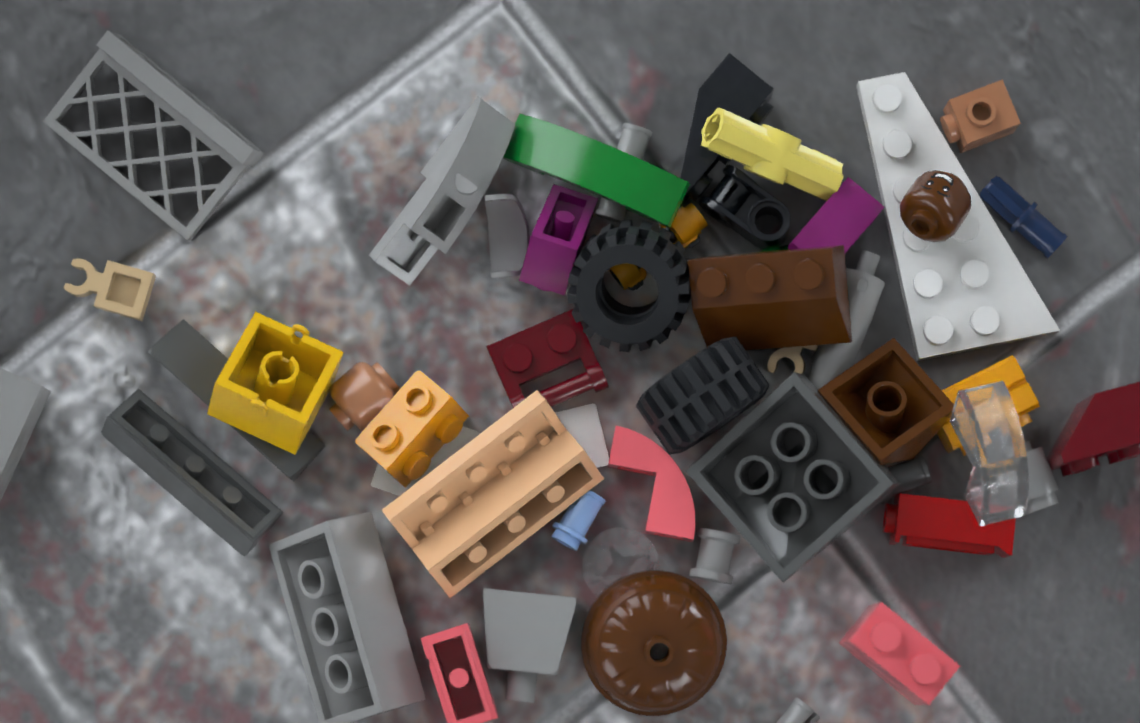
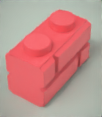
M465 623L420 638L426 658L430 662L429 667L447 723H484L499 718L470 624Z

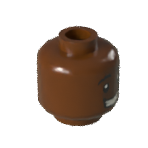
M938 170L927 171L915 180L904 195L900 204V217L906 228L916 237L934 243L943 242L952 237L966 219L971 209V196L963 181L956 175Z

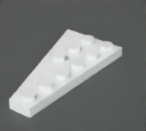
M902 72L858 81L856 85L882 205L885 206V219L916 360L920 361L1058 333L1060 329L906 73ZM938 170L952 173L963 181L971 196V209L952 237L946 241L934 243L916 237L906 228L900 217V204L904 195L919 176L927 171Z

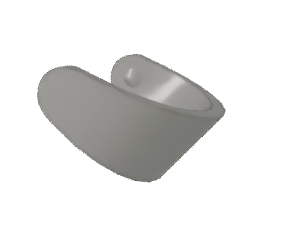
M512 194L486 195L485 204L491 278L519 276L530 241L528 222L523 206L519 199Z

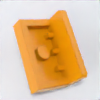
M416 371L360 433L355 443L406 488L412 480L418 479L427 471L431 459L441 447L453 441L459 435L463 423L469 415L447 392L422 371Z

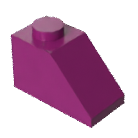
M553 184L531 234L519 281L534 285L543 291H552L565 296L569 286L570 272L583 248L599 198Z

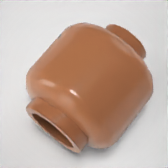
M359 362L331 385L330 395L336 403L329 410L347 431L354 425L360 431H363L400 390V387L378 362L373 366L366 362Z

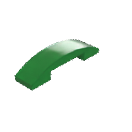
M519 114L510 142L502 158L543 176L547 174L615 202L630 212L669 228L690 185L689 182L612 146L524 114Z

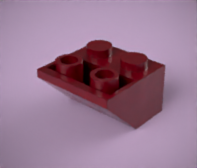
M1140 382L1095 393L1078 403L1047 456L1051 471L1060 468L1062 476L1065 477L1099 466L1098 458L1107 456L1109 464L1138 457L1140 455Z

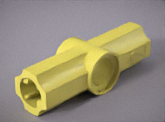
M717 107L715 112L707 117L701 131V146L708 148L709 151L743 164V169L780 185L786 183L819 199L827 201L833 193L838 191L843 180V163L835 158L801 145L802 140L791 134L765 124L760 126L725 109Z

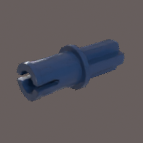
M996 176L992 178L981 190L980 198L1011 225L1009 231L1011 233L1015 230L1018 231L1041 251L1045 258L1048 259L1068 237L1035 209L1038 206L1036 202L1031 205L1001 177Z

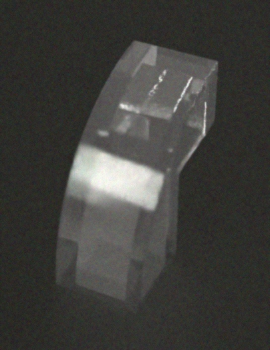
M1004 381L958 391L950 423L973 466L964 496L979 526L1025 516L1029 496L1027 453L1019 418Z

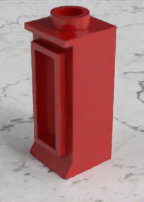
M899 493L894 497V504L886 503L883 532L890 533L889 545H895L900 542V539H903L902 546L986 556L993 555L995 552L1001 558H1007L1012 556L1017 507Z

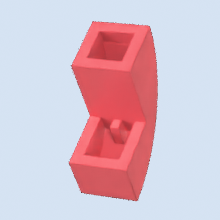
M616 425L608 468L655 476L645 533L693 542L695 535L694 502L688 483L679 466L662 447L648 437L631 429Z

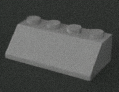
M372 512L328 520L269 544L319 723H352L426 700Z

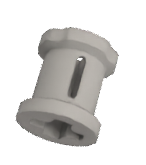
M698 528L697 536L701 538L696 567L691 568L689 576L717 583L732 584L733 576L729 574L734 545L740 543L741 536L718 530Z

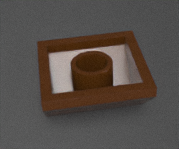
M892 338L818 389L821 397L880 465L914 459L956 412L957 408L895 338Z

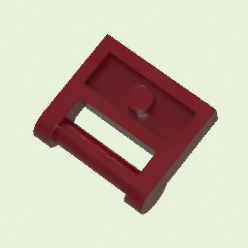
M573 309L486 346L513 408L526 399L520 389L521 385L581 360L585 372L539 392L551 407L592 389L597 393L609 388L587 335L583 332L581 322L576 323L571 314Z

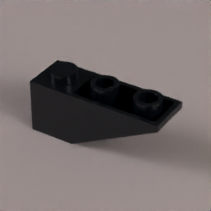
M730 53L698 90L680 177L689 182L690 185L680 207L689 197L696 202L713 181L708 174L719 161L724 165L731 161L701 146V131L707 117L711 116L718 107L761 125L774 108L768 103L774 88Z

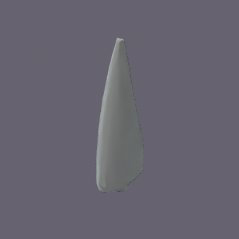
M862 250L856 270L846 268L852 342L818 345L809 375V380L817 389H820L852 367L858 356L885 285L884 281L874 276L881 257L877 254Z

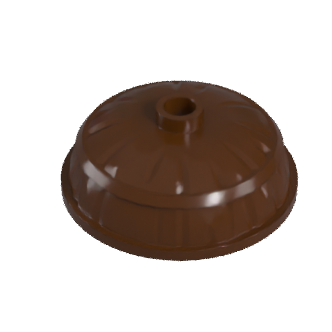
M663 570L635 572L609 585L599 594L590 607L581 634V652L584 666L597 690L619 708L646 716L675 713L701 699L719 677L727 651V634L724 620L710 595L689 578ZM656 643H663L668 647V652L662 659H654L650 656V649Z

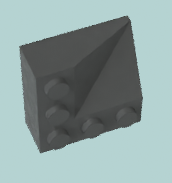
M796 372L787 378L686 470L690 477L782 582L793 576L901 484L885 464L880 465L821 397L818 389L804 374Z

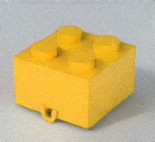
M255 311L214 384L207 415L296 455L325 401L331 385L335 381L344 352L310 337V332L302 325L295 324L291 328ZM299 331L303 334V337L299 338L294 333Z

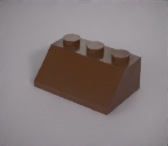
M844 245L707 256L688 260L692 309L706 347L721 339L737 337L745 350L852 342Z

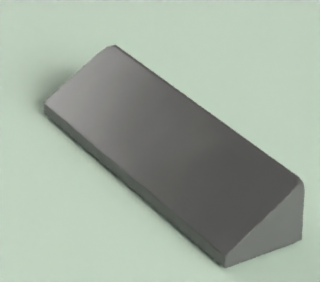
M183 319L147 352L209 406L214 384L228 358ZM231 426L293 482L326 447L308 431L296 455Z
M139 388L106 418L101 431L102 435L241 555L246 556L283 514V511Z

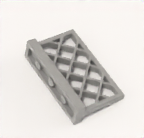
M107 30L96 44L99 50L43 122L187 241H191L249 167H254L265 152L123 36ZM106 63L118 73L120 93L96 96L94 77ZM127 81L139 91L128 92ZM86 88L87 97L78 98ZM148 97L153 101L156 123L132 125L129 99ZM120 100L123 127L99 129L97 102ZM88 104L89 131L73 132L60 122L72 105ZM163 110L175 120L164 122ZM183 126L190 132L192 152L168 155L165 128ZM157 129L159 156L135 159L133 132ZM124 133L127 160L109 162L102 156L100 136ZM91 137L92 147L81 138ZM200 141L203 142L206 146H208L211 150L201 151ZM220 156L233 167L221 183L204 185L201 158ZM193 159L196 186L171 189L169 162ZM160 163L163 190L144 191L138 186L136 165ZM127 166L128 177L124 173H122L118 169V167ZM215 190L206 201L205 191ZM196 192L198 212L190 223L186 225L174 215L172 195ZM164 196L165 207L153 197Z

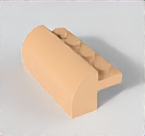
M536 390L382 509V512L448 597L452 598L604 480V477L581 445L567 431L546 399Z

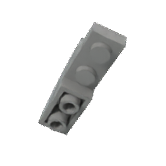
M477 97L420 173L426 180L369 256L376 263L410 286L438 249L446 254L486 193L508 147L515 124L480 97Z

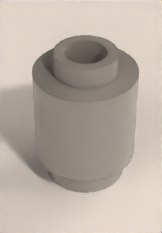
M1027 441L1002 451L1005 460L996 465L1012 505H1018L1022 516L1059 503L1054 492L1059 490L1042 446L1032 449L1030 442Z

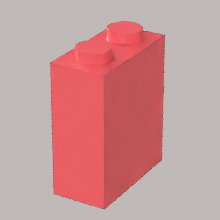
M883 602L869 605L839 642L842 647L914 705H930L960 667L958 663Z

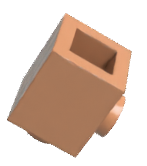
M1003 79L950 99L943 109L945 115L940 117L942 129L948 142H956L960 153L1013 134L1021 124Z

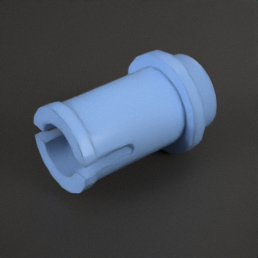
M589 490L567 508L559 523H553L552 527L555 531L551 537L574 551L578 550L580 544L586 545L588 540L585 538V535L606 500Z

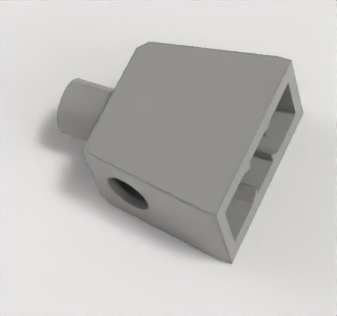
M484 588L483 604L487 664L489 669L508 671L505 700L534 703L537 674L557 675L576 609L577 597Z

